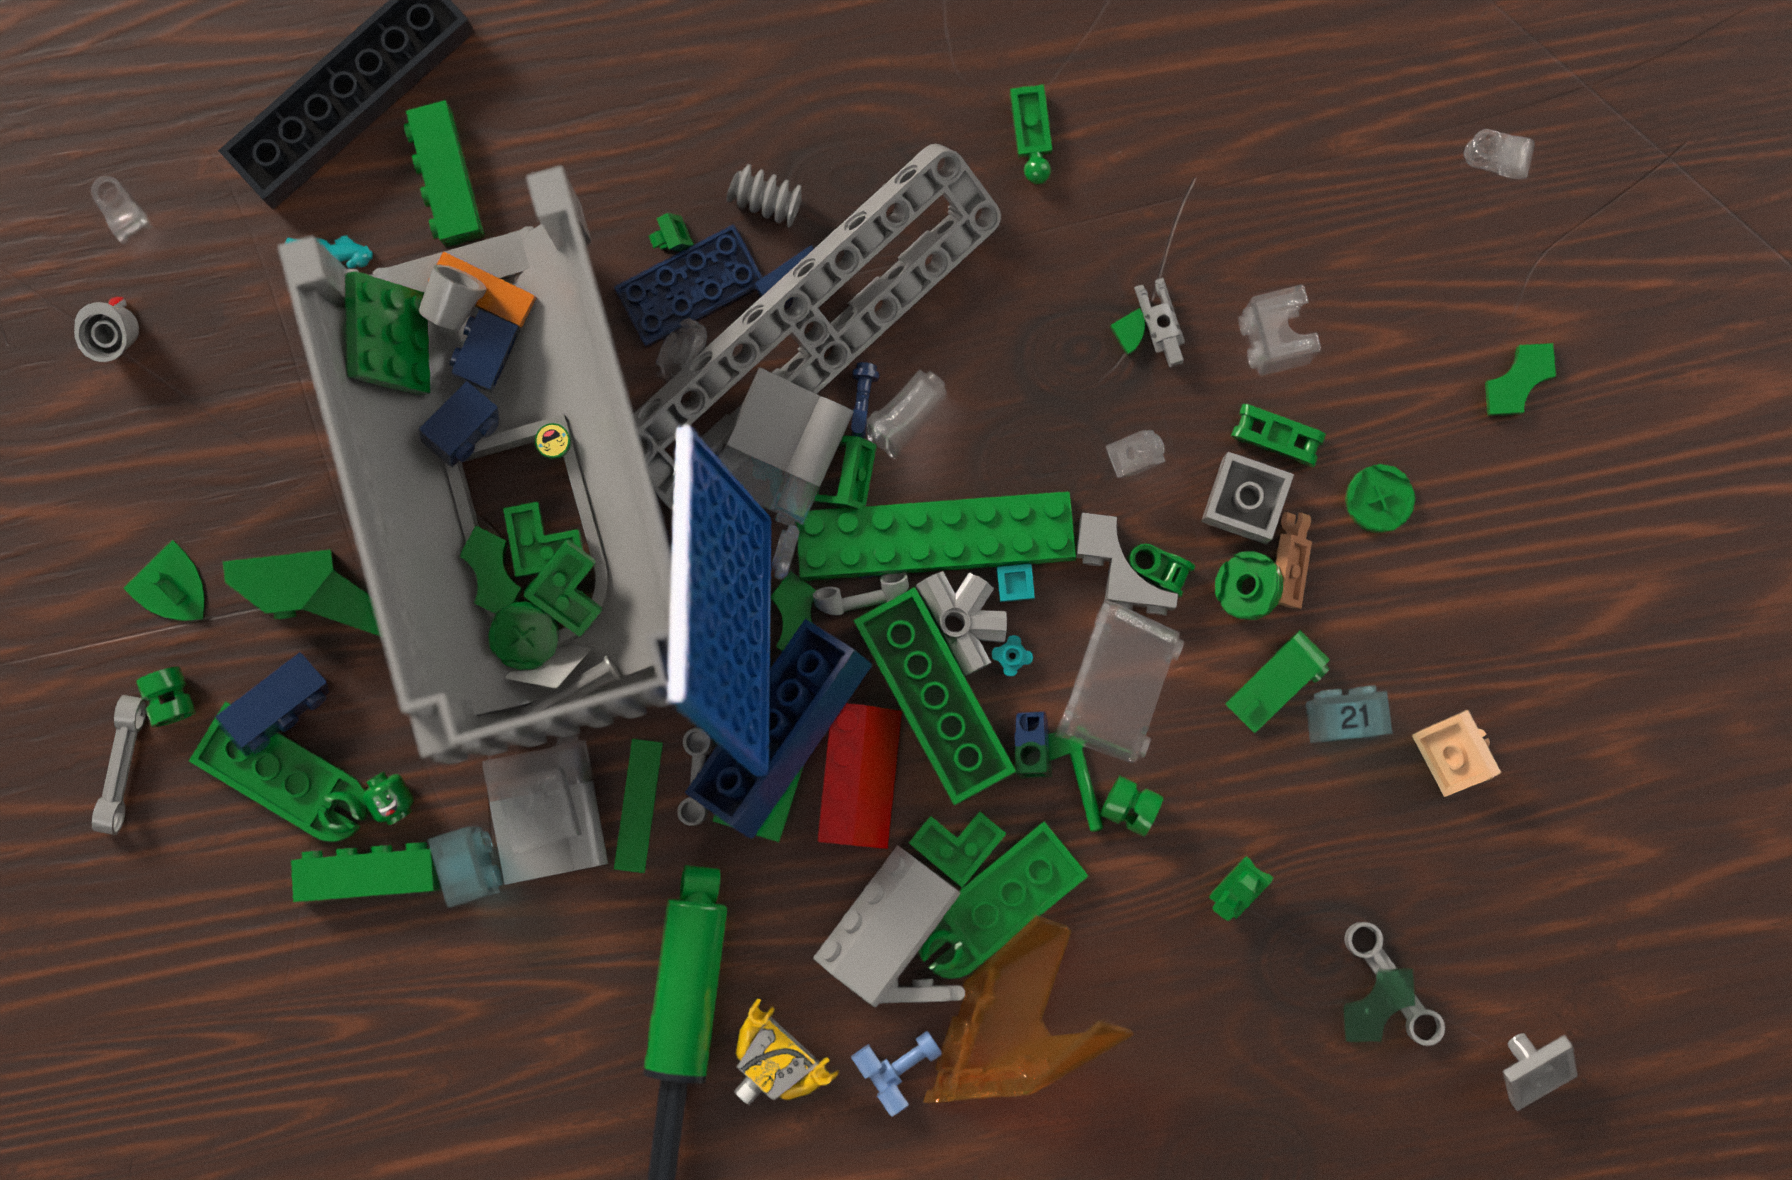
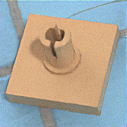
M1468 710L1424 728L1412 735L1444 797L1491 779L1501 773L1488 749L1490 745L1489 738L1483 739L1487 734L1482 729L1477 728Z

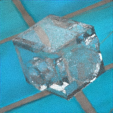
M1141 430L1106 446L1117 478L1131 477L1165 462L1163 457L1165 452L1164 444L1159 435L1155 434L1153 430Z

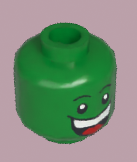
M384 771L366 782L369 788L364 791L362 799L376 822H386L389 826L412 812L410 807L414 803V796L401 775L393 774L387 776Z

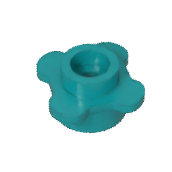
M1012 635L1008 637L1007 643L1003 646L993 649L992 658L995 661H999L1004 668L1003 672L1006 676L1012 677L1017 674V670L1020 667L1029 665L1032 662L1033 654L1024 649L1021 645L1020 637ZM1015 653V659H1010L1009 654Z

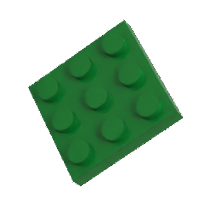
M358 271L345 273L347 376L349 378L419 396L430 394L428 319L419 312L424 292Z

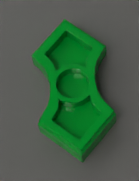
M1553 343L1527 344L1516 347L1514 363L1510 370L1502 377L1485 382L1487 416L1518 415L1524 413L1525 401L1531 389L1540 382L1556 377Z
M475 525L460 557L470 564L477 578L478 590L474 603L497 614L501 608L516 602L523 589L512 581L506 570L505 553L508 542Z
M790 571L771 596V600L779 608L783 620L782 635L776 645L781 651L785 649L805 619L812 623L813 593L816 590L805 581H801L800 577Z

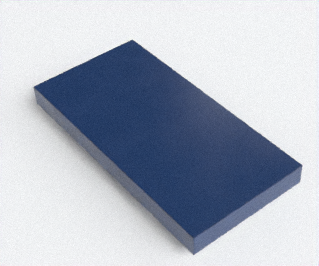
M733 224L614 286V289L645 347L648 348L755 292V283L763 277Z

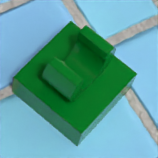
M671 213L658 217L657 222L661 230L649 235L654 249L660 247L661 250L669 248V250L681 252L694 245L682 216Z

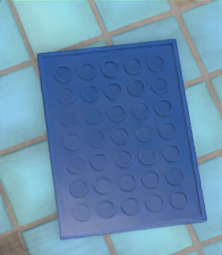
M690 426L677 428L669 701L755 776L768 775L771 517Z

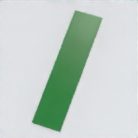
M632 739L614 869L645 873L663 746L662 742Z

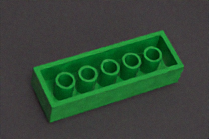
M915 587L854 620L855 626L953 805L1016 772Z

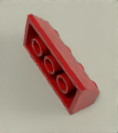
M846 703L830 726L817 842L888 849L902 711Z

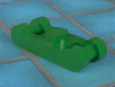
M1242 404L1239 415L1242 417L1239 425L1234 426L1231 434L1233 439L1280 454L1303 465L1315 467L1318 459L1316 455L1318 446L1323 445L1326 437L1324 432L1255 406ZM1254 421L1264 423L1261 434L1251 431ZM1297 436L1306 440L1303 449L1294 446Z

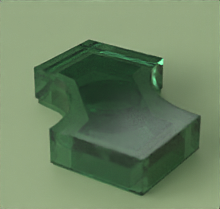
M1413 968L1378 969L1376 983L1371 992L1359 1001L1344 1004L1346 1042L1382 1041L1384 1025L1390 1016L1400 1009L1415 1006Z

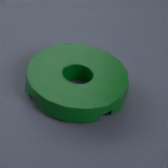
M1245 551L1233 555L1235 557L1231 558L1229 562L1226 561L1220 567L1215 579L1217 600L1229 615L1242 620H1258L1270 614L1278 605L1283 593V576L1279 566L1266 555L1255 551ZM1248 577H1254L1256 581L1255 589L1250 594L1245 595L1242 591L1243 581Z

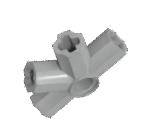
M943 571L918 583L916 587L964 677L991 664L980 641L1005 642L1007 631L1005 611L981 610L994 588L979 576L968 573L957 592L954 593ZM950 616L959 618L962 623V630L959 632L949 631L945 626V619Z

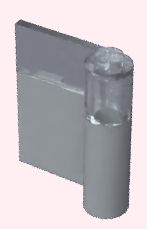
M577 735L558 738V745L548 749L482 761L505 885L609 864L586 741H578Z

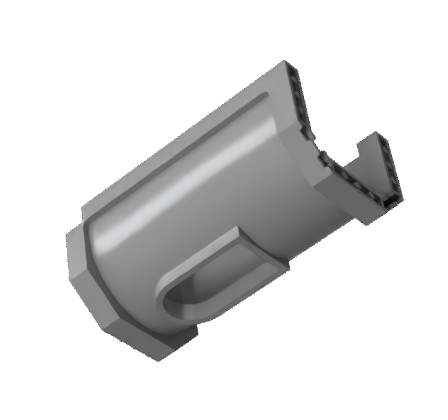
M562 166L526 176L541 225L536 228L527 226L519 231L444 251L535 295L537 298L522 328H519L520 333L493 393L474 386L498 407L500 420L494 433L487 438L483 436L474 445V452L464 462L535 442L538 430L549 423L559 424L568 431L571 437V447L563 457L590 555L595 559L594 570L596 580L592 600L602 606V611L581 637L566 627L558 630L559 640L556 649L578 645L591 648V650L557 688L605 661L604 657L606 655L610 656L622 677L619 681L615 678L574 703L525 717L522 715V710L557 688L505 678L513 668L503 664L501 659L496 654H493L488 640L492 618L496 614L474 603L478 590L477 578L470 564L460 557L475 525L479 527L462 462L459 460L453 467L449 466L421 442L418 430L465 383V381L453 376L451 373L453 367L449 366V362L456 347L462 348L467 336L463 334L469 317L471 315L476 317L480 308L474 306L461 329L456 330L452 335L443 334L439 325L428 320L430 394L419 396L352 379L347 376L345 273L358 270L346 269L314 236L278 246L402 713L410 714L421 757L433 759L434 763L455 764L468 760L467 755L478 753L492 756L508 751L507 746L512 745L527 746V748L547 743L546 736L549 735L565 738L581 733L579 727L589 725V727H594V729L613 724V717L623 715V717L631 719L647 714V707L657 705V708L673 704L669 701L673 554L586 247L592 241L583 209ZM443 252L387 268H377L373 271V275L370 276L425 292L433 266L437 264Z

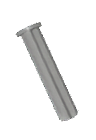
M606 655L604 657L605 661L525 707L522 710V715L525 717L574 703L615 678L618 681L621 680V674L610 656Z

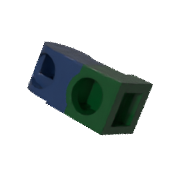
M1045 711L1022 712L1016 715L1015 762L1016 774L1021 779L1052 777V765L1049 755V728Z

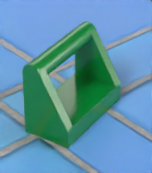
M843 435L839 446L846 447L837 496L819 495L820 487L807 481L804 501L839 508L861 509V507L866 506L877 444L861 437Z

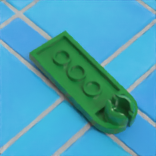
M225 701L218 714L230 706L231 703ZM215 717L189 759V762L322 841H343L353 836L360 829V825L335 811L339 805L352 813L354 818L358 820L366 819L369 810L362 799L366 788L358 779L280 732L270 738L271 742L265 749L256 754L252 752L245 757L219 727Z
M1043 821L959 890L960 895L922 944L918 953L924 962L948 941L952 947L933 961L928 968L944 978L955 979L964 977L974 971L1088 877V874Z

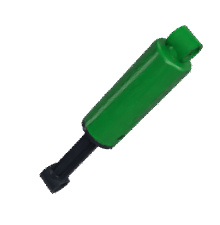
M684 865L680 883V899H668L666 905L654 1004L650 1018L648 1047L643 1071L644 1076L660 1080L647 1180L676 1179L688 1083L706 1082L727 916L726 905L716 903L720 885V869Z

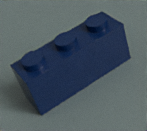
M299 652L215 717L219 727L246 757L252 752L256 754L265 749L271 742L270 738L280 730L285 732L292 728L298 722V716L307 709L314 710L323 704L327 699L326 695L329 693L328 685L303 654Z

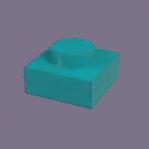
M1031 564L997 567L1000 602L1031 600L1035 598Z

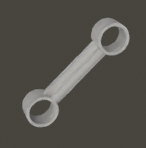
M122 695L117 703L114 714L116 733L103 794L97 801L92 816V829L95 832L117 835L123 825L125 817L123 798L136 737L144 725L147 714V701L142 700V698Z
M1367 922L1352 924L1345 933V945L1353 955L1366 960L1407 1019L1406 1031L1408 1036L1413 1041L1426 1046L1438 1043L1445 1032L1443 1019L1436 1012L1424 1008L1382 948L1383 936L1379 928ZM1359 927H1367L1374 932L1376 942L1371 951L1358 952L1354 949L1352 937ZM1422 1015L1433 1016L1437 1025L1435 1034L1428 1040L1420 1039L1413 1030L1415 1020Z

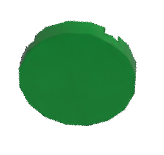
M1384 464L1372 465L1357 473L1347 486L1345 496L1347 512L1353 521L1364 530L1375 533L1390 532L1404 524L1412 514L1416 500L1415 492L1406 474L1394 466Z
M527 601L511 603L501 608L492 618L488 633L490 649L508 667L518 670L536 669L555 654L559 640L558 624L553 617L534 603Z

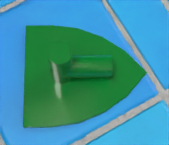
M174 540L159 552L123 588L148 611L164 618L181 621L204 620L205 595L201 577L196 565Z

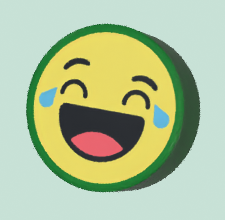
M549 423L542 426L536 433L535 445L544 457L559 459L570 450L571 437L563 426Z

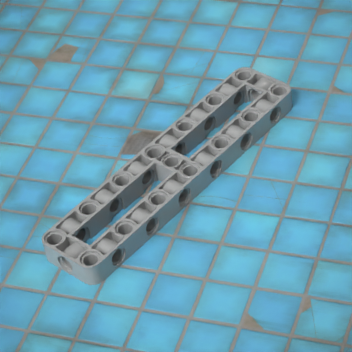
M930 144L925 147L633 414L655 493L670 509L675 511V496H672V492L676 488V461L664 449L677 438V428L690 426L789 334L799 345V352L781 369L776 368L772 373L817 394L996 230L1001 220L999 207L956 151L940 144ZM944 157V166L938 171V162ZM943 195L950 204L948 207L950 209L948 211L949 215L932 231L927 230L898 257L899 261L884 275L881 277L877 276L848 302L849 307L829 323L818 308L935 200ZM894 204L893 213L887 217V209L890 205ZM982 208L981 216L975 221L977 211ZM844 250L842 260L835 263L837 254ZM932 254L931 262L925 266L926 258ZM793 297L792 305L784 310L787 299ZM883 300L882 307L875 312L876 304ZM813 322L811 331L804 334L807 324ZM742 344V351L738 355L733 356L734 348ZM833 346L832 353L824 358L827 348ZM692 391L689 400L681 403L682 396L686 392ZM742 405L730 416L726 414L701 437L704 443L730 472L735 470L750 456L731 446L723 450V445L728 438Z

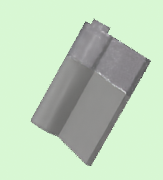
M759 367L718 458L760 506L777 513L775 520L794 528L796 522L803 525L854 411Z

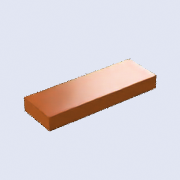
M443 251L436 265H445L462 270L477 278L486 286V292L482 298L478 299L475 304L476 307L522 328L537 299L535 295Z

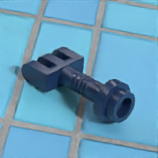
M857 363L856 368L852 370V378L858 380L856 403L851 425L852 436L865 439L871 383L877 382L880 374L877 371V366L872 363Z

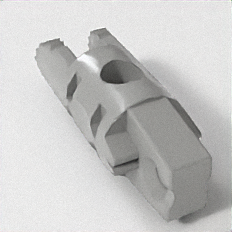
M1161 278L1155 280V289L1162 303L1151 308L1148 293L1143 285L1134 287L1149 328L1156 353L1163 351L1169 367H1173L1183 363L1179 345L1185 344V340L1164 279ZM1164 320L1168 323V327L1162 328L1158 326L1157 322Z

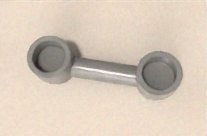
M906 573L883 575L880 579L881 590L841 598L839 588L824 587L813 593L814 604L817 609L824 613L842 615L847 611L886 603L908 590V576Z
M700 728L690 729L683 738L685 751L692 755L690 784L705 764L706 756L711 753L714 745L713 738ZM690 796L683 800L678 807L679 819L682 823L689 826L703 823L709 813L708 809Z

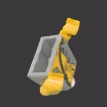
M757 999L750 1008L749 1016L739 1031L736 1055L740 1063L737 1067L747 1077L734 1090L737 1096L748 1105L762 1091L772 1100L778 1097L790 1100L808 1095L821 1085L829 1084L839 1074L838 1070L834 1074H830L825 1070L824 1065L830 1061L829 1058H825L819 1063L818 1059L771 1017L774 1008L771 1007L767 1013L762 1012L758 1008L761 999Z

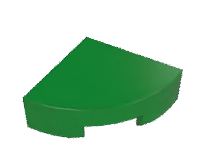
M1140 308L1110 325L1112 332L1127 356L1138 347L1144 334L1145 320Z

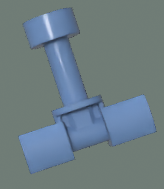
M928 1031L915 1038L919 1044L892 1064L887 1058L881 1062L869 1044L851 1056L864 1078L869 1077L878 1089L877 1097L891 1117L909 1105L897 1086L902 1083L899 1075L925 1057H928L932 1062L943 1054Z

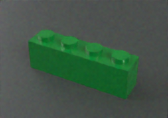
M445 100L407 110L409 122L404 123V129L409 143L414 142L417 154L412 155V160L417 175H423L425 186L420 187L425 206H431L434 218L429 219V226L433 238H439L446 248L484 238L481 220L451 108Z
M427 842L406 844V851L393 852L392 845L372 846L371 854H358V848L336 849L337 856L323 857V851L301 852L302 859L291 860L293 902L440 890L437 849H427Z

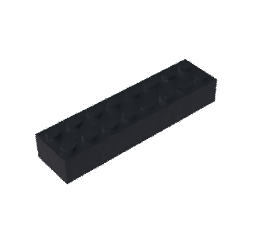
M388 0L218 151L262 200L274 210L475 31L469 19L451 0Z

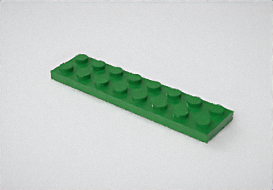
M1070 491L861 507V509L838 508L796 512L801 581L1075 561L1076 559Z

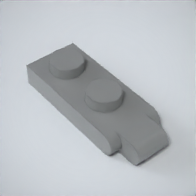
M912 979V986H898V980H896L879 1003L961 1000L965 996V990L961 985H933V979Z

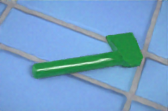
M1079 730L1050 733V761L1070 754L1090 831L1098 832L1102 830L1103 823L1083 752V747L1086 744L1084 733Z

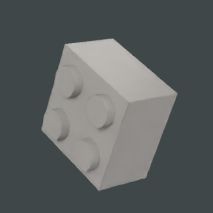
M1227 452L1222 459L1201 522L1267 544L1273 538L1294 474Z

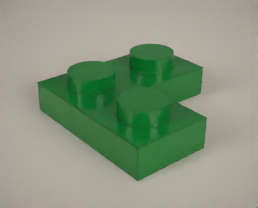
M539 502L503 508L515 577L520 578L539 574L567 539L583 550L579 529L545 535Z
M567 539L526 589L524 597L581 637L602 611V606L576 588L594 566L595 559Z
M980 811L958 838L930 816L910 840L909 844L958 885L963 887L1006 833Z

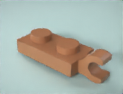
M1284 512L1281 524L1287 534H1280L1279 546L1276 552V564L1279 566L1283 576V593L1278 604L1289 608L1301 609L1312 541L1306 539L1307 531L1311 524L1310 515L1299 513L1297 523L1295 524L1296 515Z

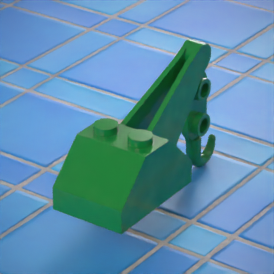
M331 549L223 561L225 583L264 613H274V619L297 617L296 610L303 609L382 637L372 597L334 571Z

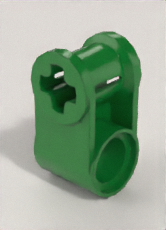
M1147 543L1140 544L1132 549L1126 558L1131 568L1143 580L1153 584L1160 590L1178 594L1179 598L1183 595L1181 589L1189 572L1194 571L1196 567L1193 563L1180 556L1165 552ZM1138 552H1146L1150 555L1152 564L1149 569L1144 570L1137 566L1135 557Z

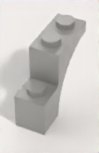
M1082 513L1079 523L1076 558H1083V564L1091 566H1103L1104 561L1109 562L1105 602L1112 603V609L1120 611H1133V606L1146 607V613L1152 615L1166 616L1167 610L1173 611L1177 606L1178 594L1160 590L1147 583L1137 575L1126 561L1118 541L1117 517Z

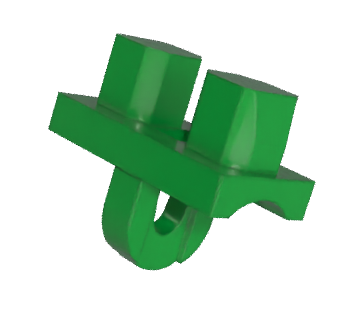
M1245 856L1210 894L1209 898L1215 902L1212 907L1213 911L1226 921H1229L1232 917L1237 919L1266 889L1274 877L1257 869L1251 859Z

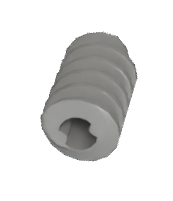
M750 164L742 172L737 171L729 186L726 201L731 203L737 197V205L740 208H744L750 202V211L752 213H757L762 207L764 218H769L775 212V221L777 223H782L787 217V225L790 228L801 204V185L798 184L790 192L789 180L787 179L780 187L776 186V175L774 174L767 182L763 181L764 170L760 169L755 176H751Z

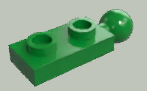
M1044 85L1011 88L1010 99L1018 158L1029 157L1024 167V175L1029 182L1042 184L1048 180L1051 174L1050 164L1042 155L1052 154Z

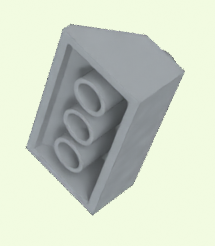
M897 845L814 956V959L842 983L876 1007L955 902L960 892Z

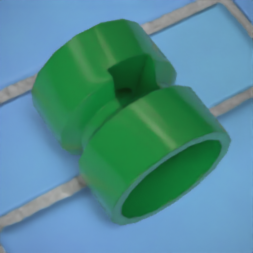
M181 667L165 668L145 675L136 681L142 700L149 701L146 712L153 728L176 723L196 713L190 694L183 692L187 684ZM174 695L175 700L160 704L159 700Z
M1119 775L1103 805L1100 816L1116 824L1124 821L1126 822V829L1145 837L1158 814L1164 797L1147 788L1139 791L1137 783Z

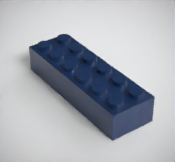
M805 619L770 669L768 775L755 776L718 744L685 793L727 824L753 839L870 670L872 664L854 649Z

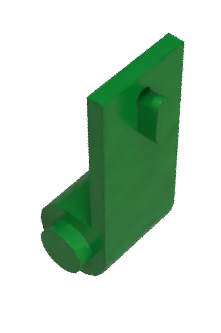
M1299 630L1225 705L1256 733L1310 680L1317 683L1330 670L1326 665L1330 659Z

